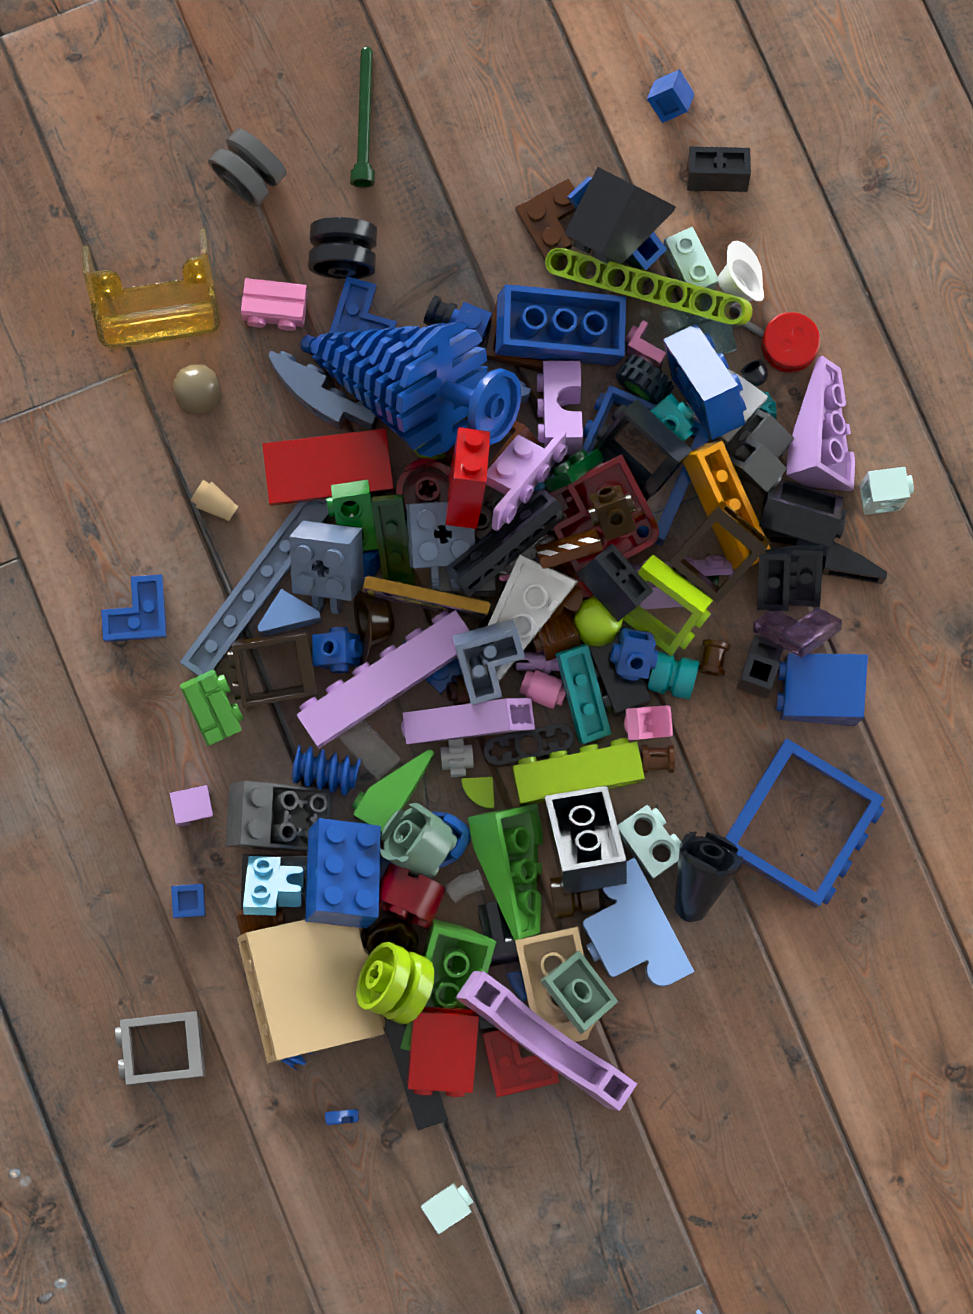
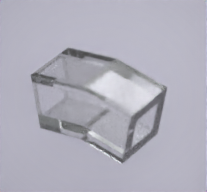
M479 870L462 874L444 886L455 904L470 894L485 890Z

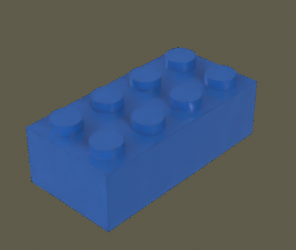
M505 284L497 295L495 355L555 361H580V363L616 366L625 356L626 296Z

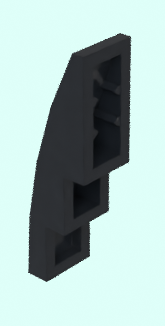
M767 528L764 530V535L770 542L794 546H823L822 575L883 584L887 578L885 570L861 554L836 542H833L831 548Z

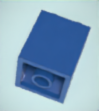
M788 653L784 658V662L780 661L778 668V680L783 681L782 693L777 692L775 709L776 711H781L780 720L856 726L864 718L868 655Z

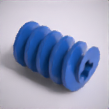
M299 745L293 764L292 780L293 783L298 784L304 776L305 786L310 787L316 779L319 790H322L327 782H329V790L332 793L341 785L342 795L347 796L352 788L353 790L355 789L362 759L358 758L352 766L350 765L349 755H346L340 763L338 762L337 752H334L328 760L325 756V749H321L317 757H315L312 746H309L303 754L301 753V745Z

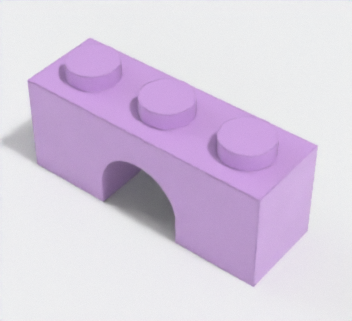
M543 361V373H537V392H543V399H537V417H543L544 424H538V441L544 443L545 449L558 432L562 430L567 433L565 445L568 449L566 455H572L582 450V411H566L561 407L568 404H580V361Z

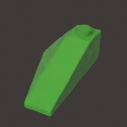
M537 803L468 817L474 851L514 940L539 934L541 894L537 891V875L542 874V863H538V845H543V831Z
M433 919L422 956L432 962L434 967V984L425 1007L462 1009L466 1006L456 999V996L473 971L488 973L496 941L464 926ZM411 1022L405 1025L400 1049L409 1051Z

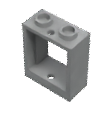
M193 1011L120 1020V1027L115 1028L117 1047L122 1046L123 1059L118 1060L120 1079H125L126 1085L206 1076L200 1012ZM185 1022L189 1069L135 1075L131 1028Z

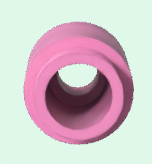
M527 670L519 694L526 696V698H531L532 702L554 709L556 704L562 706L566 696L562 679L538 670L535 672Z

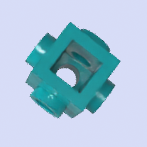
M672 393L650 410L683 442L693 434L690 428L695 423L692 418L695 416L694 412L684 401L679 403ZM668 420H673L676 425L670 424Z

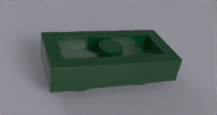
M582 449L568 457L569 461L552 469L554 474L544 481L549 493L572 484L603 461L604 458L599 449L586 453L585 449Z

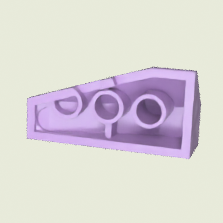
M824 356L817 357L792 434L794 440L789 444L786 475L801 485L811 488L851 491L854 490L855 457L854 452H848L846 435L851 434L850 425L845 424L842 407L846 405L842 372L840 367Z

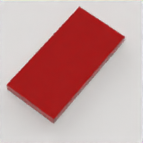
M386 429L262 443L270 506L325 500L328 497H332L331 485L367 479L371 494L394 491Z

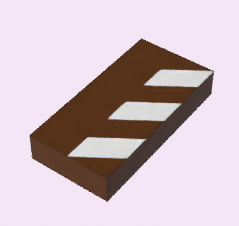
M594 528L535 546L542 569H546L602 552L603 547L597 530Z

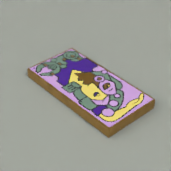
M371 576L365 577L361 589L366 596L440 612L447 610L449 614L456 610L459 616L483 620L488 615L490 603L487 601Z

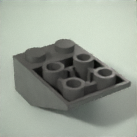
M245 780L230 783L225 847L308 852V830L319 818L330 819V790Z

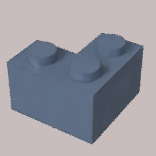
M510 619L453 635L452 639L471 705L502 697L494 667L525 659L514 620Z

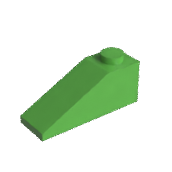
M428 749L369 787L366 794L361 791L352 805V808L356 810L353 814L354 818L364 824L381 826L380 833H382L390 817L399 809L403 810L434 759L435 752Z

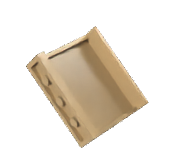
M301 920L247 932L237 937L267 1064L347 1043L375 1038L384 1034V1016L363 1009L358 1005L356 997L360 971L369 956L367 949L362 945L360 937L362 928Z

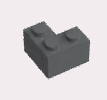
M757 409L725 448L737 475L744 481L768 492L771 487H775L780 482L782 474L787 470V467L777 458H780L787 452L789 444L794 440V437L770 414Z

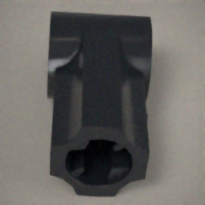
M498 902L478 905V915L483 935L496 941L489 967L518 962L516 943Z

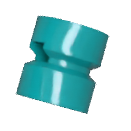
M658 651L657 664L655 669H651L647 690L661 694L669 690L673 697L690 700L699 661L685 657L677 661L674 655L671 656L668 653Z

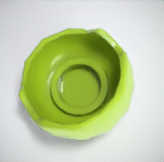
M591 596L582 602L575 614L574 624L581 641L588 646L602 647L616 639L622 626V619L617 622L595 596Z

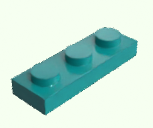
M581 644L555 653L578 742L585 744L611 735L589 646Z

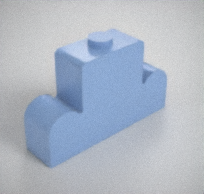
M633 858L627 861V884L601 888L605 898L611 902L614 901L615 904L586 918L582 923V927L590 943L586 944V947L594 962L600 960L608 977L614 978L646 962L645 975L650 984L656 987H665L695 971L636 859Z

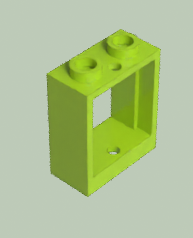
M652 555L638 571V574L647 584L650 581L693 614L678 634L639 605L623 617V620L638 631L652 633L656 645L672 656L679 647L683 650L686 649L695 637L691 630L695 625L701 628L711 615L707 608L713 599L656 556Z

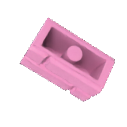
M245 278L241 305L242 320L247 321L249 326L259 328L265 327L266 323L277 324L279 329L285 331H295L296 327H304L308 298L307 285Z

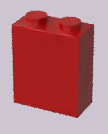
M458 427L449 475L445 525L477 529L487 480L490 431Z
M424 1007L417 1018L411 1021L407 1072L408 1089H414L413 1093L419 1095H432L433 1091H446V1095L451 1097H464L465 1093H473L479 1015L471 1009Z

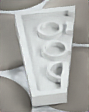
M520 554L488 626L513 619L524 651L578 581L550 567L542 569L539 562ZM514 662L494 667L498 682Z

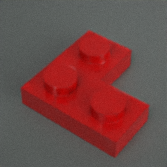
M497 1030L482 1034L497 1097L560 1083L557 1071L535 1055L521 1058L518 1043L502 1031Z

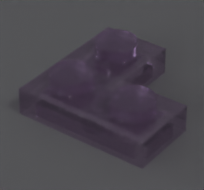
M818 607L798 621L781 611L770 610L754 621L753 632L803 658L838 633L842 627V620Z

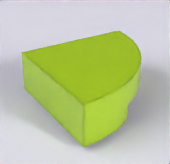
M493 777L461 778L463 790L472 802L482 808L494 809Z

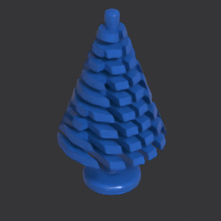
M439 323L420 329L419 326L371 329L364 332L357 330L349 333L347 331L335 334L324 333L318 337L306 335L301 341L300 347L303 352L314 355L312 358L317 365L326 369L332 378H336L341 386L345 385L348 392L351 394L355 393L353 396L357 400L365 401L362 405L371 410V413L376 417L380 418L411 449H416L419 455L432 457L447 452L455 445L458 427L490 431L489 445L497 443L510 431L520 408L521 387L519 379L515 373L499 368L487 373V366H480L487 361L486 348L475 347L467 351L483 340L477 330L466 329L460 333V331L470 326L466 323Z

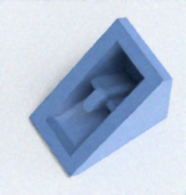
M280 589L260 621L258 630L262 637L319 624L322 621L318 610Z

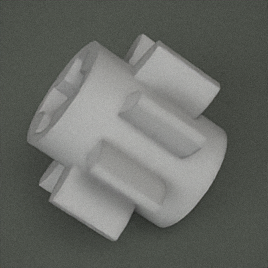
M463 738L448 739L449 746L440 747L442 771L450 770L451 777L466 776V769L474 768L472 745H464Z

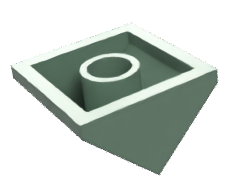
M580 951L574 953L539 980L580 1034L584 1033L618 1002Z

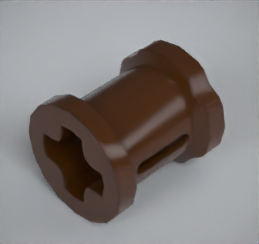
M703 640L702 646L705 648L702 664L698 666V672L710 676H725L723 665L726 651H729L730 644L717 640Z
M642 745L641 762L643 772L647 773L648 770H668L669 773H674V745H668L667 748H648L647 745Z

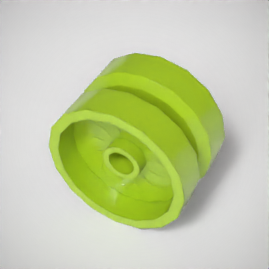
M384 942L380 944L367 957L360 971L356 989L358 1005L374 1014H382L387 1019L398 1024L410 1023L421 1013L431 995L434 984L433 964L428 958L415 952L408 953L403 947L394 943Z

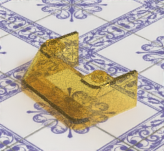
M199 228L201 255L190 257L184 262L182 266L183 279L123 288L120 276L114 271H94L89 246H82L83 275L98 340L103 346L121 348L213 333L220 326V312L205 228Z

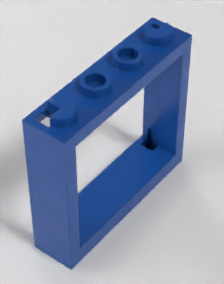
M610 385L606 394L601 392L597 398L594 409L598 410L595 420L591 421L588 419L583 430V437L586 440L582 449H585L586 453L594 448L597 442L595 437L603 428L613 405L620 407L622 404H625L628 407L638 399L646 408L651 410L656 404ZM668 420L670 424L676 425L673 420ZM695 421L694 425L690 428L693 432L690 438L694 439L691 446L692 450L707 443L710 437L702 424ZM684 465L658 522L659 536L655 544L663 546L691 481ZM644 525L639 526L637 535L641 538L646 537L648 528Z
M786 738L725 838L736 845L738 848L737 855L739 858L743 857V864L817 908L821 903L827 905L836 891V888L832 886L838 876L843 878L852 865V861L848 858L854 849L859 851L869 836L865 833L869 823L876 824L885 808L880 805L884 797ZM791 755L869 802L816 892L737 844Z

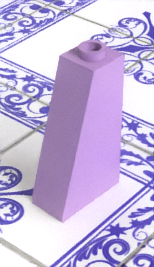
M506 698L475 705L470 703L403 713L401 724L406 744H421L535 729L531 698Z

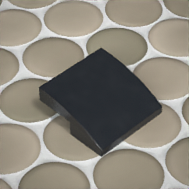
M802 545L766 549L759 556L757 610L789 611V606L820 607L823 546Z

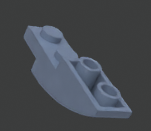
M270 351L268 355L270 365L277 377L291 395L311 413L338 429L341 428L344 420L347 419L368 430H374L378 417L362 405L363 401H358L356 404L346 399L347 395L338 389L330 388L329 391L326 390L328 381L322 369L312 364H308L307 367L296 362L297 359L284 351H280L279 354Z

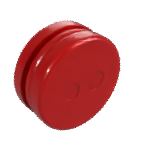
M786 312L773 318L767 325L761 340L762 354L767 363L774 369L784 373H796L807 368L815 359L820 347V334L817 326L810 318L797 312Z

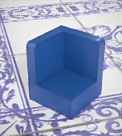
M679 69L655 80L647 100L661 122L664 123L688 112L694 92Z

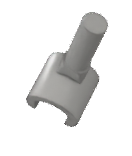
M737 305L730 307V310L740 317L742 313L741 307ZM750 321L741 325V327L763 337L765 330ZM727 324L731 328L739 327V325Z

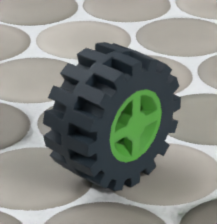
M635 354L629 355L615 374V378L621 386L625 387V390L656 405L674 389L672 381L667 379L668 377L659 368L654 367L651 362L645 361L644 358L638 357Z

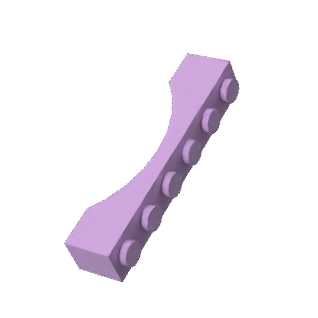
M473 971L456 996V999L608 1109L620 1111L637 1085L636 1082L617 1068L555 1029L521 1002L509 989L484 971Z

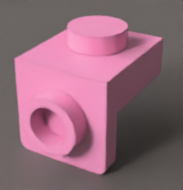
M643 320L639 327L633 326L625 339V342L628 343L626 354H635L638 357H642L645 361L651 362L654 367L660 369L665 360L666 352L642 339L648 327V322Z
M665 705L627 708L624 727L628 733V740L671 737L673 735L671 707Z

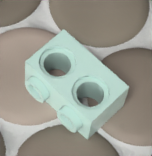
M693 226L664 240V246L667 248L664 255L677 280L717 290L719 278Z
M906 467L868 471L859 485L864 515L901 511L909 500L910 494L914 493L913 479L911 475L907 476Z
M647 804L617 826L621 839L652 881L678 862L681 841L675 834L671 836L663 827L666 821L657 808L651 810ZM638 820L647 821L651 825V833L647 836L638 835L634 829L635 822ZM656 846L666 847L670 853L669 860L666 862L655 860L652 854L653 848Z
M453 1183L421 1204V1208L437 1233L440 1234L472 1212L469 1205L473 1203V1200L463 1185L457 1188Z

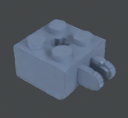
M447 501L406 504L410 567H429L431 590L439 591L440 577L438 567L449 566L475 545V531L472 528L445 525ZM443 525V528L448 530V537H444L445 541L440 542L439 538L434 537V530L439 531L437 527ZM449 575L451 590H458L459 586Z
M302 521L289 536L292 593L311 595L312 607L319 612L324 609L325 597L330 598L332 614L339 615L343 609V600L352 601L363 584L362 528Z

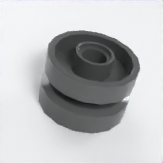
M237 128L226 139L228 150L223 148L217 149L208 159V163L219 179L235 194L249 204L259 206L269 195L267 185L277 186L287 175V172L280 160L261 141L247 131Z

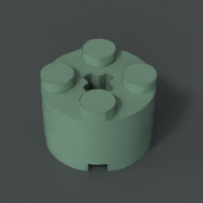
M418 803L408 804L411 808L406 811L399 809L384 826L380 838L384 841V850L380 848V853L392 864L410 869L409 875L418 878L419 874L431 879L438 873L439 866L455 847L457 838L452 834L451 827L431 811Z

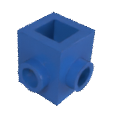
M347 627L329 628V633L312 635L313 666L330 670V673H348L350 667L361 666L360 657L363 654V645L360 635L348 632Z
M621 628L618 644L613 643L610 654V662L614 663L617 674L628 680H638L639 677L648 679L650 668L655 669L658 659V651L655 650L656 642L653 634Z

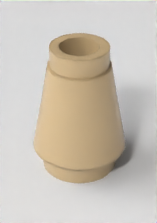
M205 480L201 482L190 500L196 504L195 508L222 519L224 518L228 522L238 508V505L213 482L209 484Z

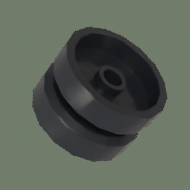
M349 217L322 218L310 224V243L315 246L309 251L308 268L311 272L334 279H346L347 276L362 279L375 273L376 254L371 251L377 246V227L361 219Z

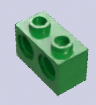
M368 479L331 485L332 497L326 498L329 516L335 515L337 525L362 528L363 551L378 549ZM346 501L356 502V504L353 506L343 505V503Z

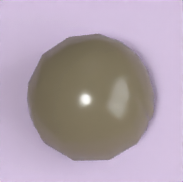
M191 364L180 369L176 374L173 388L177 402L182 409L191 414H205L216 407L221 398V388L215 371L204 364Z

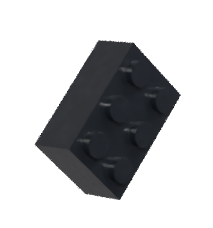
M601 786L545 796L546 823L563 894L627 884V860L608 787Z

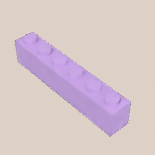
M447 610L438 614L431 620L433 625L423 631L420 627L405 637L407 642L396 648L395 645H392L379 654L381 658L379 661L371 666L368 662L362 664L352 672L354 677L344 683L341 679L330 685L326 689L328 694L317 700L316 697H313L299 707L301 712L296 715L317 747L320 749L458 658L452 636L468 632L469 629L456 610L450 614Z

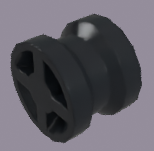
M434 295L426 311L423 324L428 326L439 323L448 324L458 304L453 302L447 304L442 302L441 297Z

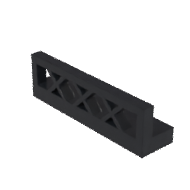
M542 488L527 503H524L517 509L513 520L509 524L504 523L499 531L491 530L445 568L446 571L469 598L566 518L561 511V505L550 493Z

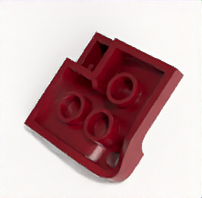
M622 454L588 471L572 484L550 492L561 505V511L566 517L552 528L558 539L596 528L603 550L612 543L625 559L650 547L658 539V524ZM620 485L624 495L630 493L634 502L636 512L631 513L636 530L606 541L600 525L594 527L588 509L592 508L593 505L589 495L597 493L599 489L606 486ZM642 525L648 528V534L643 538L637 535V529ZM601 552L570 561L576 574Z

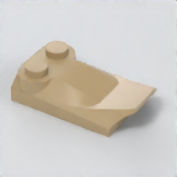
M578 927L515 940L529 1008L574 1042L588 1039L592 1027L598 1020L584 1033L580 1034L539 981L577 951H580L584 956Z

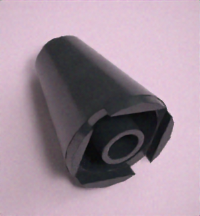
M690 832L683 837L679 847L674 909L679 917L687 922L700 921L706 916L739 871L743 861V857L739 858L737 855L738 848L735 844L714 833L707 832L706 836L703 837L696 836L697 832Z

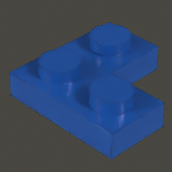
M347 276L329 333L335 334L346 331L349 333L357 330L364 332L371 329L396 328L397 321L369 314L377 289L376 284Z
M163 575L131 576L133 607L101 610L103 641L118 642L167 638Z

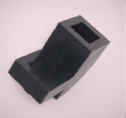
M755 635L736 689L767 699L772 689L780 665L779 660L785 645Z

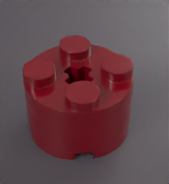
M431 458L419 459L407 465L401 473L396 486L397 495H404L405 508L406 504L447 501L451 468ZM428 488L430 492H433V497L427 498L423 495V489Z
M389 863L379 883V910L384 912L390 911L394 913V918L403 919L409 924L413 923L416 926L429 930L444 897L445 887L419 874L418 878L409 875L410 869Z

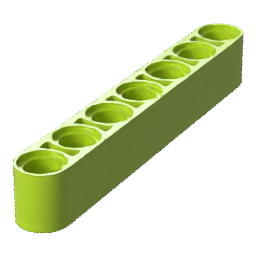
M564 248L552 249L545 259L547 270L556 276L715 321L741 326L746 324L752 317L753 309L748 300L612 261L606 264L591 255ZM565 254L568 259V265L561 271L557 263L559 257ZM593 262L597 268L596 274L589 279L586 275V267ZM622 270L625 274V281L621 286L617 287L614 282V276L618 271ZM651 278L654 283V289L650 294L646 295L643 292V283ZM680 286L683 290V297L678 303H674L671 293L675 287ZM709 294L712 298V306L708 311H703L700 301L704 295ZM738 302L741 305L742 313L739 318L734 320L731 318L729 310L731 305Z

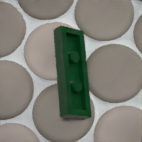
M404 495L372 497L371 504L382 577L385 580L415 586V570L410 567Z

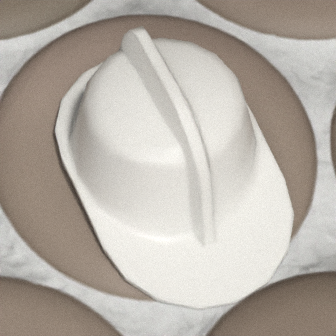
M740 241L731 242L727 250V265L718 276L720 289L723 293L744 298L748 302L752 300L762 301L764 298L762 269L757 256L745 243ZM736 302V303H734L733 305H731V307H733V306L736 305V304H738V305H740V304H739L738 302Z

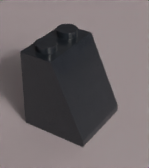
M597 167L564 234L575 240L574 247L588 254L591 249L594 250L591 255L592 257L608 264L610 259L622 264L674 212L676 206Z

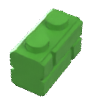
M210 670L180 685L181 691L207 746L242 730L239 722L244 720L237 703L231 705L226 696L231 690L224 674L217 676L215 670Z

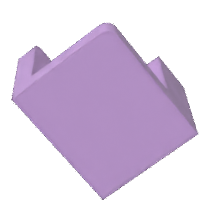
M207 785L170 793L175 823L178 827L191 825V821L213 816L210 800L211 792Z

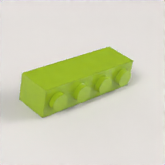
M628 738L611 741V747L599 749L598 744L579 748L580 753L568 755L567 750L548 754L549 759L537 761L536 757L517 760L518 765L513 766L512 771L519 805L545 802V796L601 786H607L608 789L643 782L645 777L637 741L629 743Z

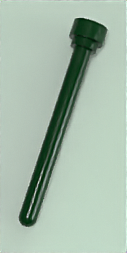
M368 46L361 49L357 163L354 164V168L350 173V184L359 188L372 187L375 184V171L372 169V165L369 164L373 51Z

